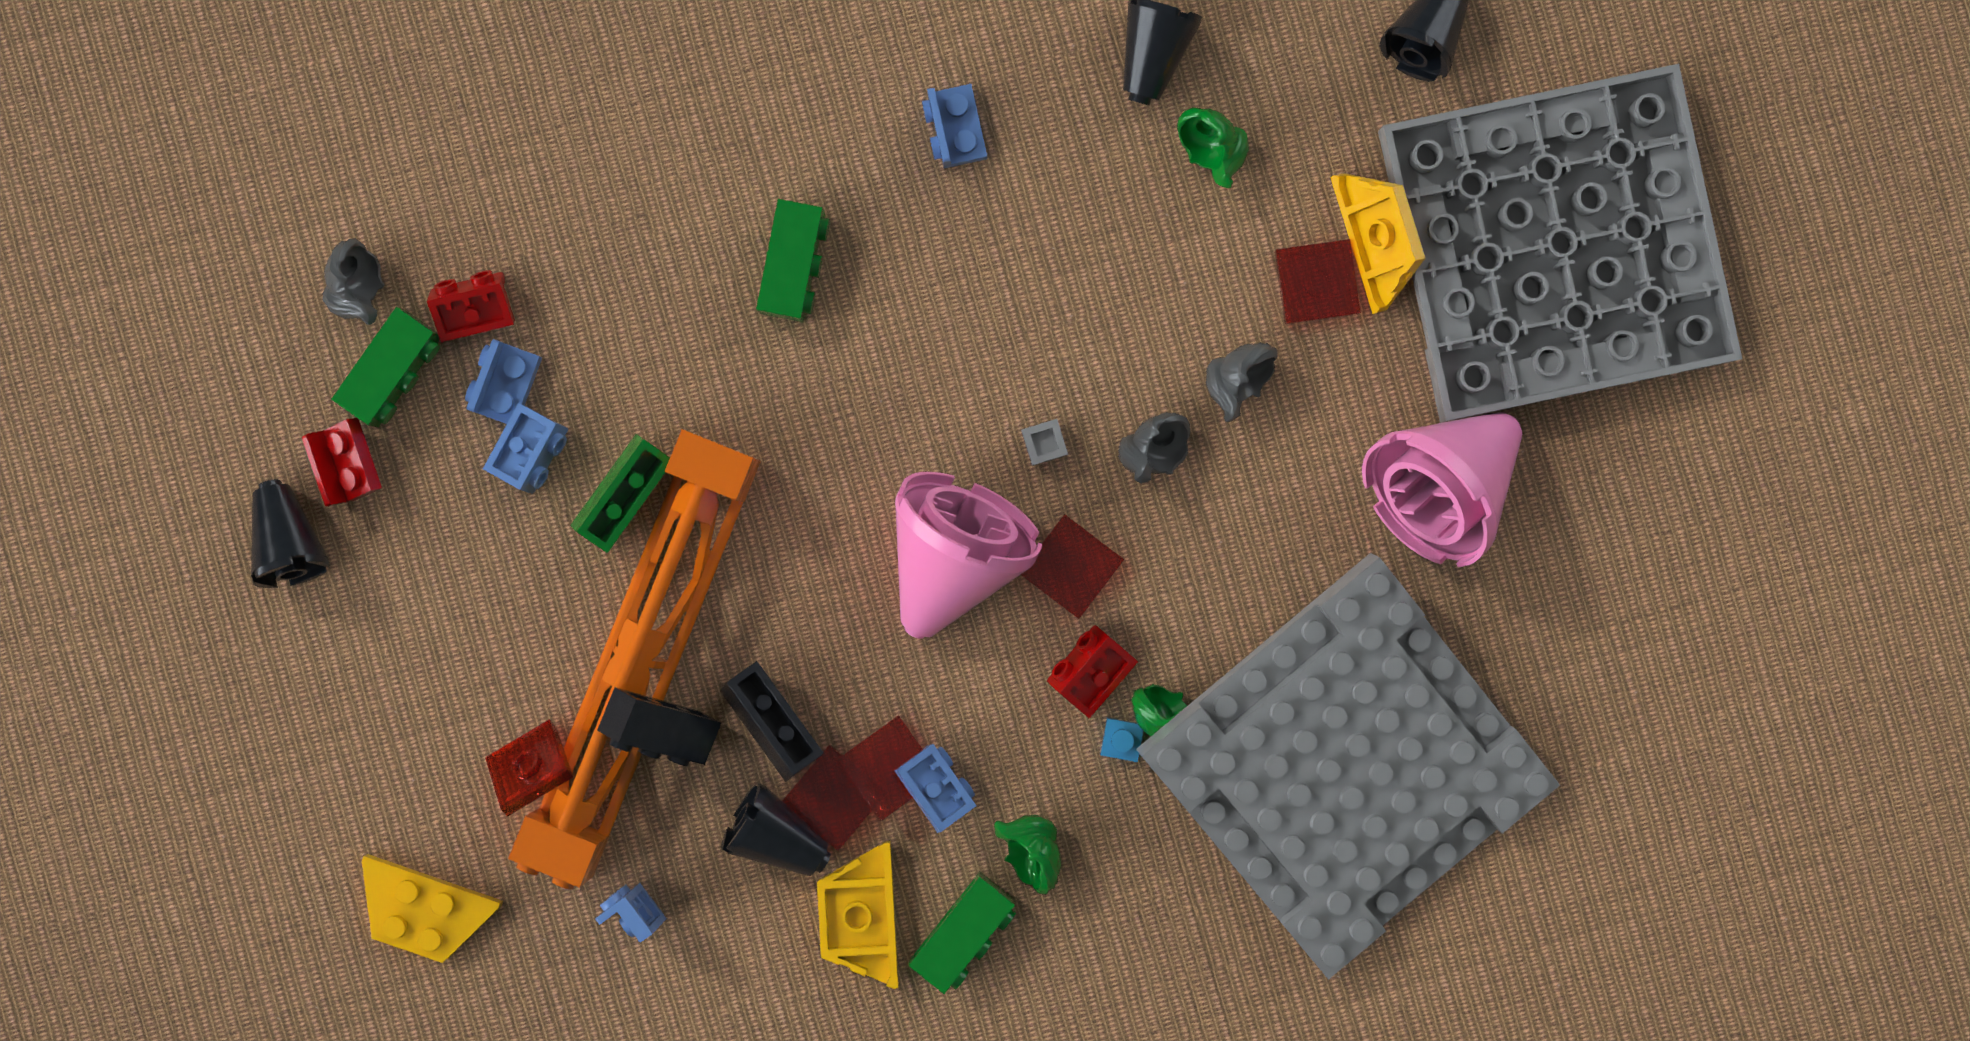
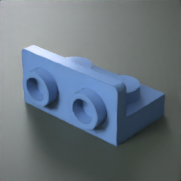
M972 84L935 91V88L927 89L929 100L922 101L926 123L934 122L936 136L930 137L934 160L942 158L944 169L986 160L987 152Z
M492 339L490 346L485 345L480 354L478 365L482 368L477 381L472 380L465 395V401L468 402L467 410L507 424L518 403L525 405L542 357Z
M518 403L483 470L521 491L533 494L536 489H539L545 483L549 473L547 468L553 457L563 450L567 440L565 435L568 428Z
M930 744L894 771L937 833H940L976 807L972 800L975 793L964 778L961 777L958 780L950 768L953 765V761L948 753L941 746L936 748L934 744Z
M641 883L631 890L627 885H624L600 904L603 912L595 918L600 925L617 912L621 917L619 922L623 930L630 937H636L640 943L652 935L667 919Z

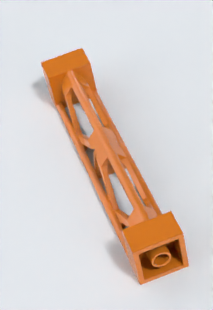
M681 429L665 469L666 473L674 476L541 805L537 810L525 816L508 857L509 860L517 863L516 868L531 875H538L539 872L553 877L552 883L570 890H573L574 886L580 888L594 876L609 839V834L642 755L638 752L639 748L632 747L631 752L621 750L598 791L589 799L583 800L608 739V736L597 731L614 687L646 696L650 680L649 668L663 669L652 698L664 701L743 502L746 500L760 465V460ZM682 479L686 480L687 482L679 489ZM718 493L731 498L732 501L711 551L710 545L719 508ZM681 515L638 621V609L674 521ZM697 520L700 522L701 537L692 579L666 622L654 630L652 627L692 528ZM686 612L668 660L658 657L682 615ZM612 686L569 791V780L604 693ZM616 780H619L599 830L589 827Z

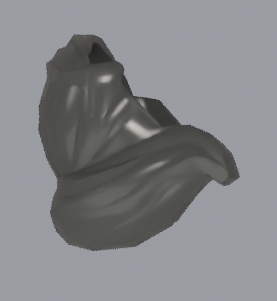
M356 238L341 241L332 250V254L327 260L324 269L326 287L322 293V300L329 311L343 319H361L367 325L375 322L377 317V310L373 308L371 301L374 300L377 291L385 285L381 278L378 258L367 251L365 245Z
M1261 342L1244 344L1230 352L1226 357L1212 359L1207 366L1206 387L1211 398L1224 411L1225 422H1232L1241 416L1240 407L1242 401L1252 395L1255 397L1261 396L1263 385L1271 379L1275 372L1274 361L1278 357L1277 348L1272 347L1268 343Z
M1165 412L1142 422L1134 434L1121 439L1118 458L1125 469L1135 474L1134 479L1142 484L1150 481L1151 473L1171 475L1183 463L1188 454L1187 441L1190 437V423L1188 419L1177 413Z

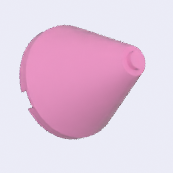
M1497 412L1386 434L1367 451L1362 465L1364 487L1369 488L1372 485L1379 500L1373 506L1377 515L1403 544L1432 562L1442 564L1446 559L1457 560V567L1467 566L1476 562L1490 549L1496 537L1522 440L1520 424L1515 417L1503 412Z
M919 472L906 477L895 498L900 619L905 627V631L918 639L934 636L1031 568L1042 549V544L1038 543L1036 545L1035 542L1039 534L1038 529L1011 502L977 483H974L971 491L951 485L955 477L939 472Z

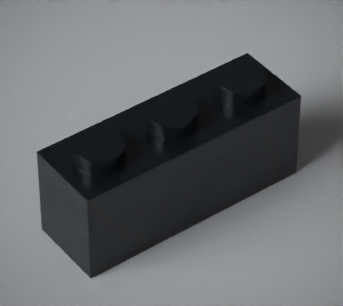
M757 661L727 681L721 688V694L785 782L824 754Z
M614 687L597 731L611 738L609 744L617 749L631 752L632 747L639 748L638 752L654 759H660L661 754L667 755L668 760L687 767L690 761L705 765L722 723L701 711Z

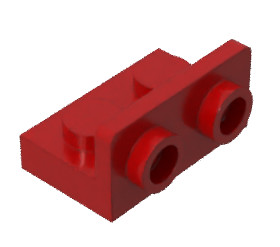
M485 270L473 274L470 280L456 283L455 279H448L434 285L427 298V304L441 342L514 325L515 318L504 288L505 276L503 272L493 274L491 270Z
M357 417L346 419L323 431L312 432L302 436L303 444L326 507L353 502L382 489L360 421Z
M1094 625L1089 631L1079 637L1076 646L1068 656L1055 665L1047 682L1090 719L1135 667L1138 661L1098 626Z

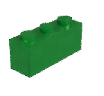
M783 199L777 200L756 307L759 314L804 322L805 314H812L815 302V292L810 291L812 277L819 278L823 259L822 255H817L820 240L826 241L830 225V219L824 218L825 212L823 207Z
M395 307L331 400L368 426L379 427L381 423L385 425L394 416L397 410L395 403L402 393L407 394L417 383L419 376L416 373L423 363H429L440 349L438 333L406 310Z
M635 434L570 526L585 539L608 553L665 474L670 457L638 434Z
M979 871L912 955L908 966L943 994L946 993L950 986L956 990L969 973L965 969L974 957L980 960L993 942L989 940V937L997 927L1003 931L1016 915V912L1012 910L1015 906V899Z

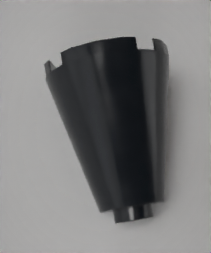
M1129 0L1123 90L1130 92L1128 100L1150 106L1151 99L1159 100L1201 25V15L1192 12L1188 14L1183 13L1177 7L1152 0Z
M1415 0L1384 32L1379 45L1383 56L1388 60L1391 55L1399 62L1396 69L1415 79L1431 82L1435 81L1437 76L1442 75V79L1445 78L1453 63L1469 0Z
M278 479L260 483L258 485L259 489L252 493L251 577L253 585L259 588H278L277 581L289 580L290 586L313 580L327 572L326 567H330L329 559L291 486L282 484L281 480Z
M758 783V786L754 785L738 806L733 815L737 817L733 829L727 827L721 843V849L728 854L807 876L813 875L815 871L821 873L831 856V853L827 851L828 842L773 792Z

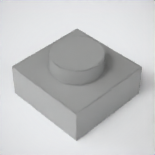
M1057 419L1021 430L1032 466L1068 455Z

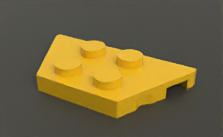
M1345 173L1334 175L1330 178L1372 314L1386 311L1425 260L1404 187L1395 183Z
M885 841L818 879L821 958L837 965H844L864 977L867 975L885 983L887 987L896 989L899 987L892 854L891 841Z
M369 854L364 855L362 859L371 939L444 963L503 904V900Z

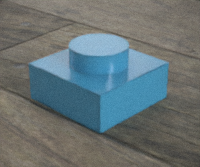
M1107 717L1100 755L1138 762L1139 752L1136 749L1141 745L1143 729L1137 723Z

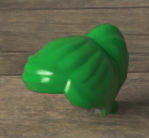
M1190 108L1184 111L1178 118L1177 131L1181 144L1188 153L1189 162L1212 170V176L1216 184L1225 188H1231L1233 185L1231 177L1243 166L1249 151L1247 133L1239 127H1234L1230 120L1218 111L1201 108Z
M1156 684L1134 690L1131 701L1137 724L1151 737L1188 706L1182 701L1183 693L1171 692L1163 686Z
M1025 815L1009 823L996 821L994 824L996 837L1005 840L1008 845L1009 854L1005 857L1004 861L1013 866L1017 877L1023 884L1033 886L1038 894H1048L1058 883L1061 869L1060 853L1055 843L1057 828L1053 822L1038 815Z

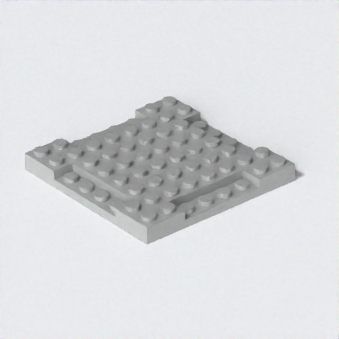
M1679 64L1387 124L1379 129L1378 134L1388 181L1403 185L1425 255V260L1413 274L1412 278L1427 344L1425 355L1440 423L1742 359Z
M1369 553L1136 749L1328 980L1386 932L1383 927L1385 923L1496 830L1503 834L1560 786L1520 733L1510 726L1426 620L1424 612L1382 559L1372 553Z

